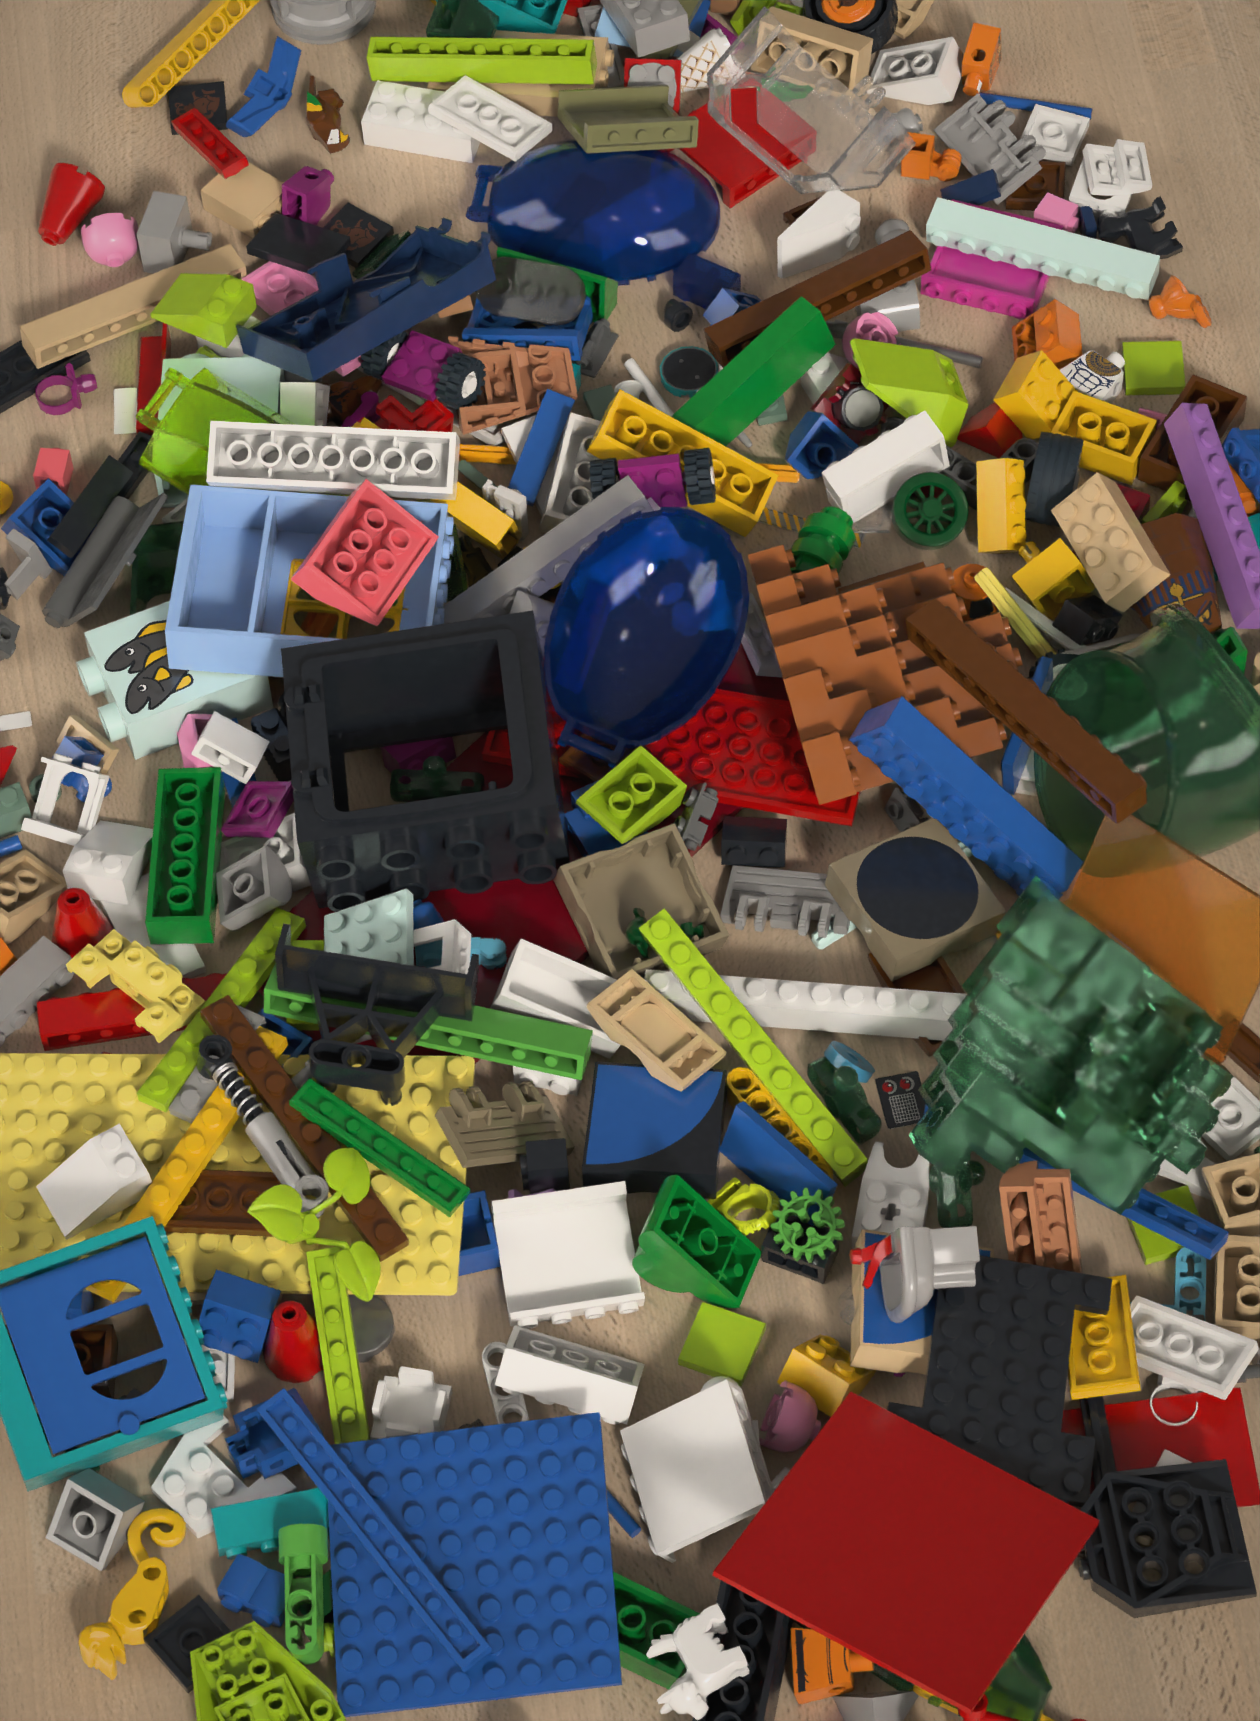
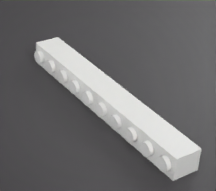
M646 969L644 980L691 1021L711 1022L671 971ZM719 975L755 1021L762 1027L919 1039L920 1036L927 1037L929 1040L944 1041L948 1039L968 1043L971 1017L970 994Z

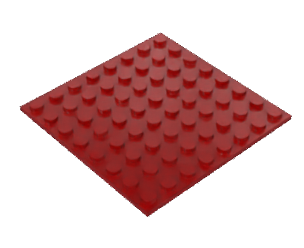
M850 1391L714 1569L713 1576L964 1712L971 1714L1099 1525L1100 1520Z

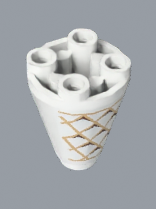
M720 28L708 31L677 58L682 60L681 93L734 82L743 75L738 61L735 60L732 53L728 54L732 48L726 35L723 34Z

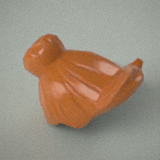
M1173 275L1165 283L1161 295H1154L1149 299L1150 311L1156 319L1161 320L1170 315L1179 319L1197 320L1203 328H1207L1212 324L1209 313L1201 302V298L1198 295L1188 293L1184 284Z

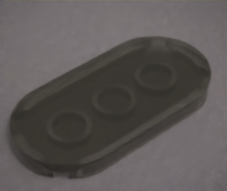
M497 257L493 259L492 264L496 280L475 291L482 307L489 313L496 316L554 326L564 325L574 320L581 312L586 298L582 279L571 269L564 266L511 257Z

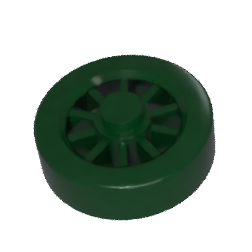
M924 472L910 477L901 485L891 505V520L897 534L907 544L922 550H936L952 543L962 532L968 519V502L962 488L950 477L936 472ZM929 486L928 498H925L920 489L921 487ZM934 486L945 490L938 499L934 498ZM913 492L919 502L909 499ZM949 494L954 503L942 505L941 501ZM909 506L916 509V511L907 513L906 507ZM955 509L954 517L943 513L944 511ZM917 517L918 522L913 526L909 519ZM939 520L944 521L950 525L946 529H944ZM921 524L925 525V533L917 530ZM931 525H934L938 533L931 534Z

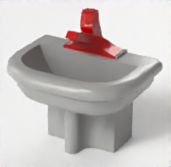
M977 1226L938 1229L900 1227L881 1241L866 1248L851 1249L850 1261L852 1264L857 1265L869 1261L862 1286L866 1289L871 1287L873 1278L880 1265L886 1313L892 1322L902 1323L928 1304L933 1296L934 1289L972 1287L976 1285L975 1265L980 1261Z

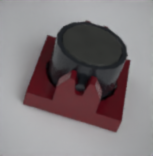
M847 362L810 409L813 412L823 413L858 445L865 435L871 436L879 431L877 426L886 422L887 415L884 412L889 405L864 387L861 382L862 375L860 371ZM832 403H833V412H834V416H835V417H833L832 410H831V405H832Z

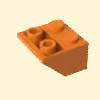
M1056 299L1012 327L1014 362L1019 357L1042 350L1060 370L1083 355L1079 314Z

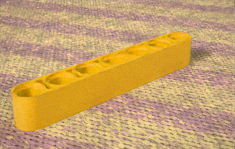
M212 0L124 87L122 92L124 103L131 108L154 106L260 0Z

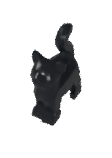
M1161 196L1154 199L1152 206L1149 208L1132 209L1119 217L1102 214L1098 218L1097 231L1102 241L1113 243L1121 236H1124L1129 248L1159 255L1160 259L1169 258L1183 251V246L1177 238L1172 239L1178 232L1173 221L1167 222L1165 228L1158 232H1155L1152 227L1154 222L1165 216L1164 210L1166 206Z

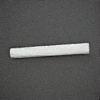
M633 358L628 359L624 363L625 368L635 381H639L642 384V391L653 406L672 417L674 413Z

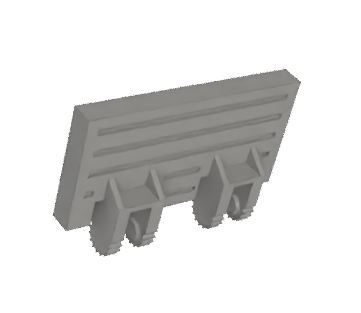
M977 93L937 126L934 131L949 149H954L961 154V163L972 176L994 169L997 174L1001 197L993 199V201L998 205L1042 169L1039 161L1046 155V150L1041 145L1035 146L1037 141L1033 135L1028 134L1018 141L1009 129V126L1014 123L1016 118L1013 112L1005 111L1006 104L1002 100L995 101L988 106Z
M732 866L720 914L723 923L735 924V929L743 930L746 925L747 915L755 914V931L763 932L767 916H771V928L798 930L799 935L806 936L809 931L810 920H819L817 925L818 937L823 938L827 937L830 922H834V934L847 935L850 920L825 886L827 874Z

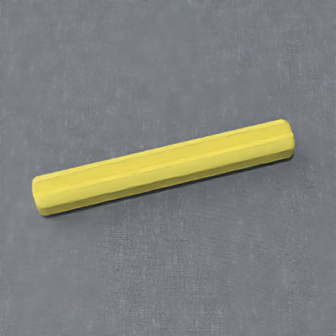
M988 567L979 571L974 577L975 581L1002 615L1008 618L1009 624L1036 658L1045 657V654L1050 651L1053 654H1057Z

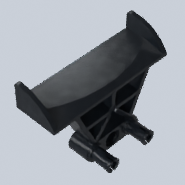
M283 924L275 952L278 990L311 995L321 1039L315 1041L309 1048V1063L312 1076L318 1084L325 1087L331 1093L336 1091L337 1084L381 1091V1100L385 1105H388V1098L391 1099V1106L397 1105L402 1099L401 1088L405 1083L404 1058L435 1020L442 1016L472 1021L478 984L479 955L472 954L468 973L462 974L291 946L290 924ZM321 997L367 1005L364 1010L322 1003ZM381 1006L418 1012V1014L414 1018L377 1012V1008ZM328 1026L335 1027L337 1029L329 1033ZM366 1032H369L377 1047L355 1044L353 1042L365 1035ZM388 1036L397 1037V1039L392 1043ZM355 1064H361V1065H362V1066H360V1067H352V1065H355Z

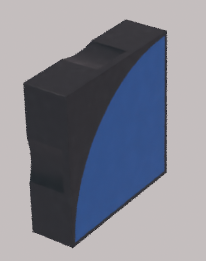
M595 1062L582 1163L583 1187L625 1181L627 1194L639 1192L658 1193L666 1177L679 1175L704 1199H716L720 1165V1136L723 1132L727 1096V1070L709 1069L681 1092L652 1077L642 1064Z

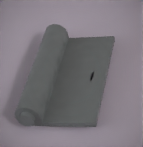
M162 493L140 508L124 497H114L42 610L45 621L55 628L68 627L97 610L125 564L129 567L137 555L133 551L168 498L166 494Z

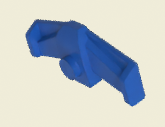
M277 36L267 73L258 68L244 92V95L249 97L250 100L227 121L226 127L242 137L252 136L278 110L286 107L292 96L291 91L302 50Z

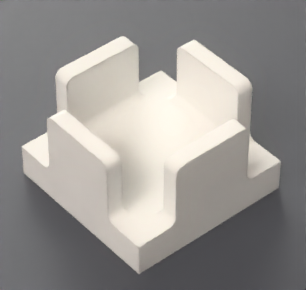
M403 1366L399 1368V1378L385 1376L384 1381H378L372 1406L374 1423L370 1436L371 1440L444 1431L452 1396V1386L435 1383L432 1371Z

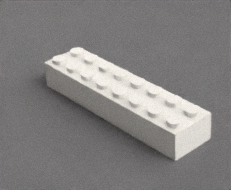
M211 421L206 482L210 486L351 495L367 479L389 497L456 500L460 438L456 432Z

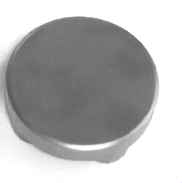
M349 1295L358 1360L362 1363L368 1362L373 1356L382 1352L391 1342L395 1333L393 1315L389 1306L382 1299L374 1295L369 1302H364L355 1295Z

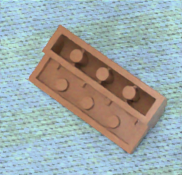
M1029 1161L1015 1165L1007 1170L1000 1179L999 1192L1009 1261L1083 1273L1070 1169H1038L1037 1161Z

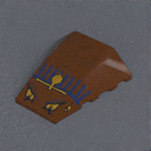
M1174 513L1141 524L1171 575L1130 608H1133L1139 614L1140 620L1158 641L1171 640L1172 644H1176L1221 629L1222 621L1212 559L1198 519Z

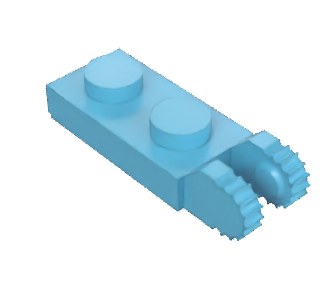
M471 937L470 960L472 954L479 955V965L482 964L486 969L504 967L507 957L505 954L506 945L503 941L497 938L494 940L493 938L480 939V937ZM443 939L415 946L416 966L431 968L441 965Z

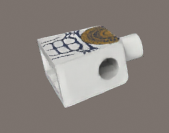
M1088 351L1060 369V371L1079 393L1112 404L1122 389L1124 372L1121 368L1125 365V360L1117 352H1112L1107 358H1104L1095 351Z

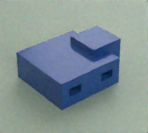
M599 780L571 792L573 810L565 813L567 832L583 857L599 851L619 848L633 840L631 839L621 844L576 804V800ZM646 831V832H644V833H642V834H640V835H638V836H636V837H639V836H642V835H644V834H647L648 832Z
M296 1388L288 1390L287 1392L323 1436L321 1429ZM266 1401L233 1415L237 1433L225 1438L229 1456L243 1479L258 1472L262 1474L264 1479H267L298 1464L258 1413L257 1408Z

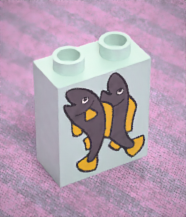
M170 601L84 632L90 657L76 662L81 681L88 696L104 692L109 703L97 708L108 740L112 743L125 738L135 760L179 744L177 732H179V728L183 725L188 714H213L215 711L229 719L237 718V721L273 708L268 676L169 669L165 627Z

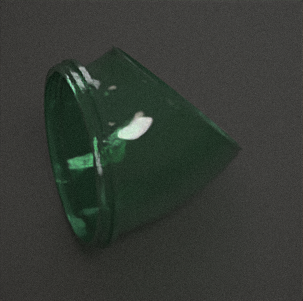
M1177 602L1167 604L1165 611L1161 608H1156L1152 611L1150 618L1153 627L1138 637L1118 646L1104 650L1089 651L1072 659L1057 674L1046 694L1047 697L1054 698L1067 715L1077 718L1082 728L1090 735H1096L1108 751L1118 754L1125 766L1133 773L1138 772L1147 784V804L1119 824H1115L1034 751L1036 791L1048 830L1083 861L1080 867L1081 870L1095 876H1125L1176 866L1215 853L1260 831V695L1204 625L1188 609Z

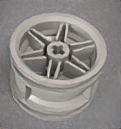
M270 0L273 18L283 33L295 40L317 45L333 44L357 35L371 21L376 9V0Z

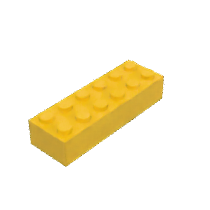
M619 389L608 405L586 451L599 459L616 458L617 463L618 460L679 454L682 472H685V450L710 448L714 466L715 503L690 505L688 500V507L744 537L757 524L779 476Z

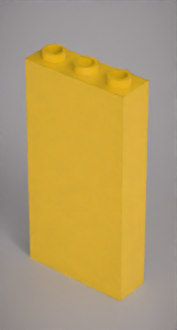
M365 417L361 423L356 422L352 426V428L381 429ZM457 482L456 500L414 498L419 502L448 504V516L454 517L453 526L502 560L513 550L522 537L513 519L459 482Z

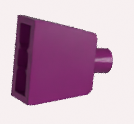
M304 166L282 184V215L317 225L330 207L331 184L334 182V175L327 169L319 171L312 167Z

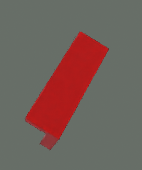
M163 323L162 336L141 337L137 433L141 431L148 435H157L163 359H171L172 343L168 324Z

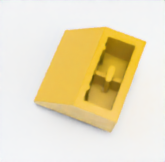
M820 1334L792 1349L777 1383L780 1385L782 1382L788 1381L803 1388L813 1397L817 1408L831 1417L850 1391L857 1395L862 1392L874 1376L876 1370L851 1367L850 1352L840 1347V1343L833 1337Z

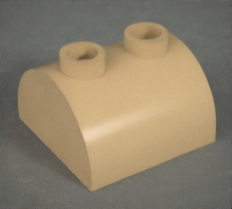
M1260 1153L1203 1167L1202 1176L1223 1229L1228 1231L1229 1235L1254 1236L1260 1234Z

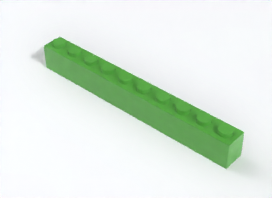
M275 963L264 988L263 1013L318 1024L311 995L278 990ZM321 997L322 1003L364 1010L367 1005ZM381 1006L377 1008V1012L414 1018L418 1014V1012ZM475 1006L472 1021L439 1016L415 1045L582 1080L591 1055L593 1030ZM388 1036L390 1040L395 1041L397 1037Z

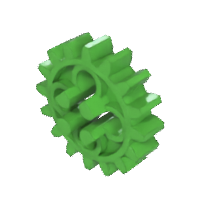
M804 1188L803 1196L800 1197L794 1191L790 1192L792 1200L788 1203L786 1200L781 1199L779 1202L783 1210H773L772 1213L779 1222L772 1223L771 1229L772 1231L780 1232L774 1237V1241L776 1244L784 1243L781 1250L785 1255L793 1251V1259L795 1261H799L801 1256L805 1255L808 1263H812L813 1255L818 1254L822 1260L826 1259L824 1250L828 1248L830 1251L835 1252L837 1249L833 1244L834 1239L843 1240L844 1238L837 1231V1229L845 1227L844 1220L836 1219L842 1214L841 1208H831L835 1202L833 1197L829 1196L822 1200L823 1193L819 1189L815 1192L814 1196L810 1195L808 1188ZM818 1205L820 1209L812 1214V1221L819 1229L824 1226L829 1227V1233L821 1236L816 1232L815 1228L809 1227L806 1231L808 1242L804 1246H798L796 1241L804 1236V1230L798 1222H794L791 1225L787 1224V1218L790 1215H796L802 1223H808L810 1220L808 1214L809 1207Z

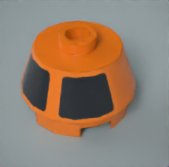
M966 564L953 572L956 584L951 586V590L956 594V597L963 598L967 615L962 616L963 621L994 613L998 609L975 581V575L986 568L979 564Z

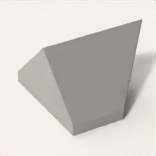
M883 1691L833 1696L844 1721H903L918 1698L914 1691Z

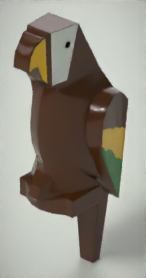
M310 76L309 92L307 91L306 119L313 138L319 141L330 154L342 151L350 142L349 134L344 135L340 131L341 115L339 111L344 101L334 91V88L318 91L316 95L315 77Z

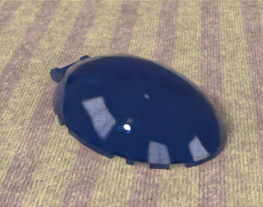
M566 139L536 147L525 153L516 162L511 160L504 166L479 165L475 173L477 182L472 203L466 212L467 219L474 222L488 223V233L491 234V240L498 247L608 277L617 281L618 286L630 285V280L647 278L648 282L656 280V275L670 270L674 274L691 265L692 259L701 251L706 252L713 243L721 221V209L715 189L701 172L678 156L663 149L586 153L575 139ZM488 182H493L489 206H483Z
M660 507V510L645 513L639 511L620 519V523L607 532L603 531L597 536V540L586 551L584 550L572 565L558 592L549 618L550 621L544 643V671L547 690L556 713L566 721L559 737L558 745L574 747L609 762L608 766L614 768L620 763L626 748H638L640 745H647L664 738L682 727L701 710L715 693L738 652L747 623L749 607L747 570L741 552L737 551L730 540L731 536L718 523L701 513L680 507ZM575 728L599 741L616 746L614 751L573 734Z

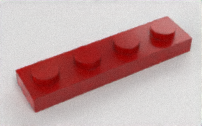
M196 108L171 121L174 130L224 179L236 175L240 170L249 166L246 156Z

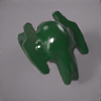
M634 908L635 919L628 924L625 936L630 944L637 946L643 958H649V944L639 930V927L645 924L647 920L642 909ZM692 922L680 925V928L690 940L695 935H698L699 940L704 938L703 925L693 927Z

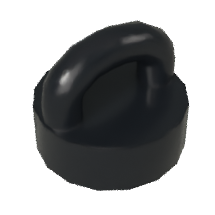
M670 299L664 308V323L674 332L684 330L692 320L693 311L685 303Z

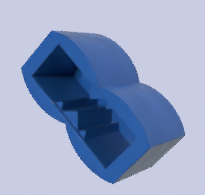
M238 1554L217 1588L221 1604L234 1613H239V1611L250 1613L252 1615L251 1618L263 1627L269 1628L272 1625L281 1628L285 1621V1574L269 1569L250 1557Z

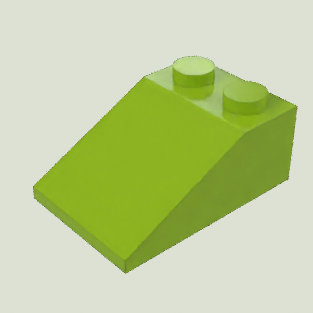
M181 273L150 315L155 320L227 348L238 334L236 326H244L257 308L253 284L228 274Z
M640 745L576 800V804L621 844H624L660 824L681 806L687 785Z

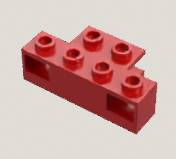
M389 395L376 406V413L381 418L374 424L381 429L452 432L454 414L436 398L433 402L427 400L413 413L392 395ZM362 417V418H361L359 421H357V422L361 423V421L364 419V417Z

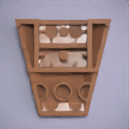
M448 336V344L460 348L465 355L481 360L482 364L485 365L483 371H486V376L482 379L485 380V385L480 388L482 393L481 396L477 395L478 401L476 404L472 403V406L459 407V410L456 409L459 429L463 435L538 412L547 389L575 400L578 399L569 348L532 344L529 345V348L515 347V343L503 342V345L485 344V340L480 339L464 342L458 341V337Z

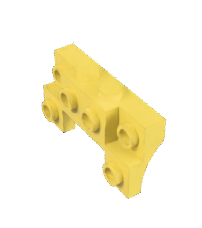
M115 929L94 947L88 943L66 964L67 970L70 973L74 972L82 978L90 989L110 974L113 984L145 1008L135 1018L136 1025L139 1028L142 1026L154 1035L158 1043H161L177 1029L189 1025L206 1002L182 983L183 976L174 965H166L151 947H143L136 940L131 943Z

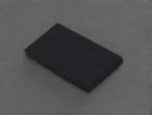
M22 340L1 351L0 414L35 394L38 384L45 378L54 375L66 376L65 366L68 363H71L73 369L76 370L90 362L89 353L84 350L37 369L22 346Z

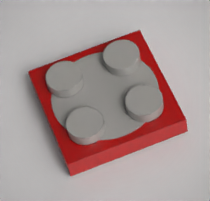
M625 58L624 87L668 85V104L680 116L682 60Z

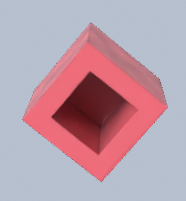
M40 448L33 474L36 490L49 478L67 495L74 469L70 450Z

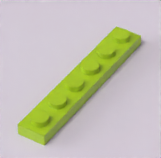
M337 1246L306 1252L334 1442L335 1444L370 1440L348 1288L340 1280L334 1267V1255L342 1250L341 1247Z

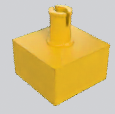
M1061 538L1043 552L1040 551L1033 541L1025 543L1030 549L1031 554H1029L1024 546L1019 549V556L1027 564L1011 577L1030 604L1050 620H1055L1066 599L1085 597L1096 588L1081 562Z

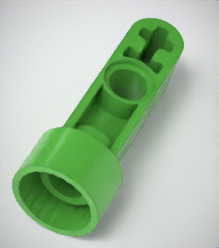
M293 1524L285 1526L278 1531L279 1563L284 1565L285 1641L287 1648L299 1662L304 1665H311L316 1663L324 1652L323 1564L328 1561V1530L324 1526L317 1524ZM312 1604L308 1614L297 1616L300 1606ZM305 1634H306V1636L308 1637V1639L311 1641V1642H307L306 1644H305ZM305 1644V1649L301 1650L299 1647Z

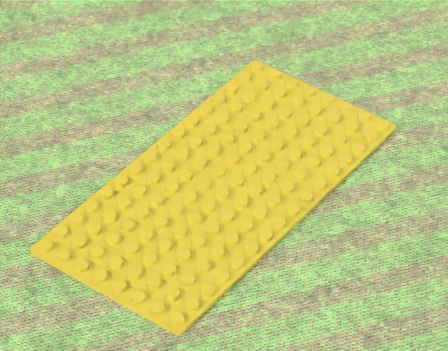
M0 1053V1271L118 1229L124 1224L137 1203L66 1240L36 1186L89 1139L119 1123L146 1167L151 1180H154L159 1168H162L191 1125V1123L171 1115L169 1110L164 1112L138 1100V1090L166 1054ZM281 1055L277 1061L281 1066L284 1064V1071L291 1079L305 1067V1062L309 1060V1055H299L298 1058H289L290 1055ZM406 1055L404 1058L405 1083L401 1088L402 1099L394 1106H391L390 1098H388V1105L382 1102L381 1091L337 1084L334 1095L466 1185L467 1168H462L435 1114L440 1107L452 1106L448 1098L450 1090L461 1088L464 1094H466L467 1089L474 1086L475 1061L473 1057ZM361 1064L352 1065V1067L362 1066ZM255 1093V1100L258 1103H262V1110L270 1112L258 1094ZM243 1116L238 1118L204 1169L272 1172L246 1134L245 1129L247 1125L243 1123ZM334 1138L341 1148H349ZM364 1159L370 1173L371 1189L409 1239L407 1247L380 1262V1278L374 1295L451 1296L456 1294L458 1289L464 1201L452 1216L448 1217ZM306 1195V1196H305L307 1199H311V1200L317 1199L316 1197H314V1196H312V1195ZM336 1201L326 1207L323 1215L318 1218L320 1226L315 1237L346 1241L349 1246L356 1241L365 1242ZM166 1232L169 1241L167 1243L169 1250L166 1253L168 1257L175 1256L180 1270L179 1276L181 1281L178 1282L179 1288L186 1287L188 1292H207L217 1269L280 1290V1294H312L306 1252L336 1247L322 1244L308 1245L306 1240L296 1244H289L275 1237ZM153 1256V1258H154V1260H155V1263H156V1266H157V1268H158L159 1274H160V1276H161L163 1285H164L165 1290H166V1292H167V1289H166V1286H165V1284H164V1281H163L162 1275H161V1273H160L159 1267H158V1265H157L156 1259H155V1257ZM127 1283L121 1292H141V1290ZM348 1289V1294L354 1295V1294Z

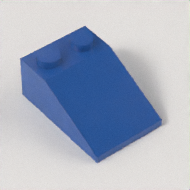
M49 478L7 519L1 528L7 535L14 528L35 542L49 566L65 576L91 533L88 535L72 558L47 541L74 504Z

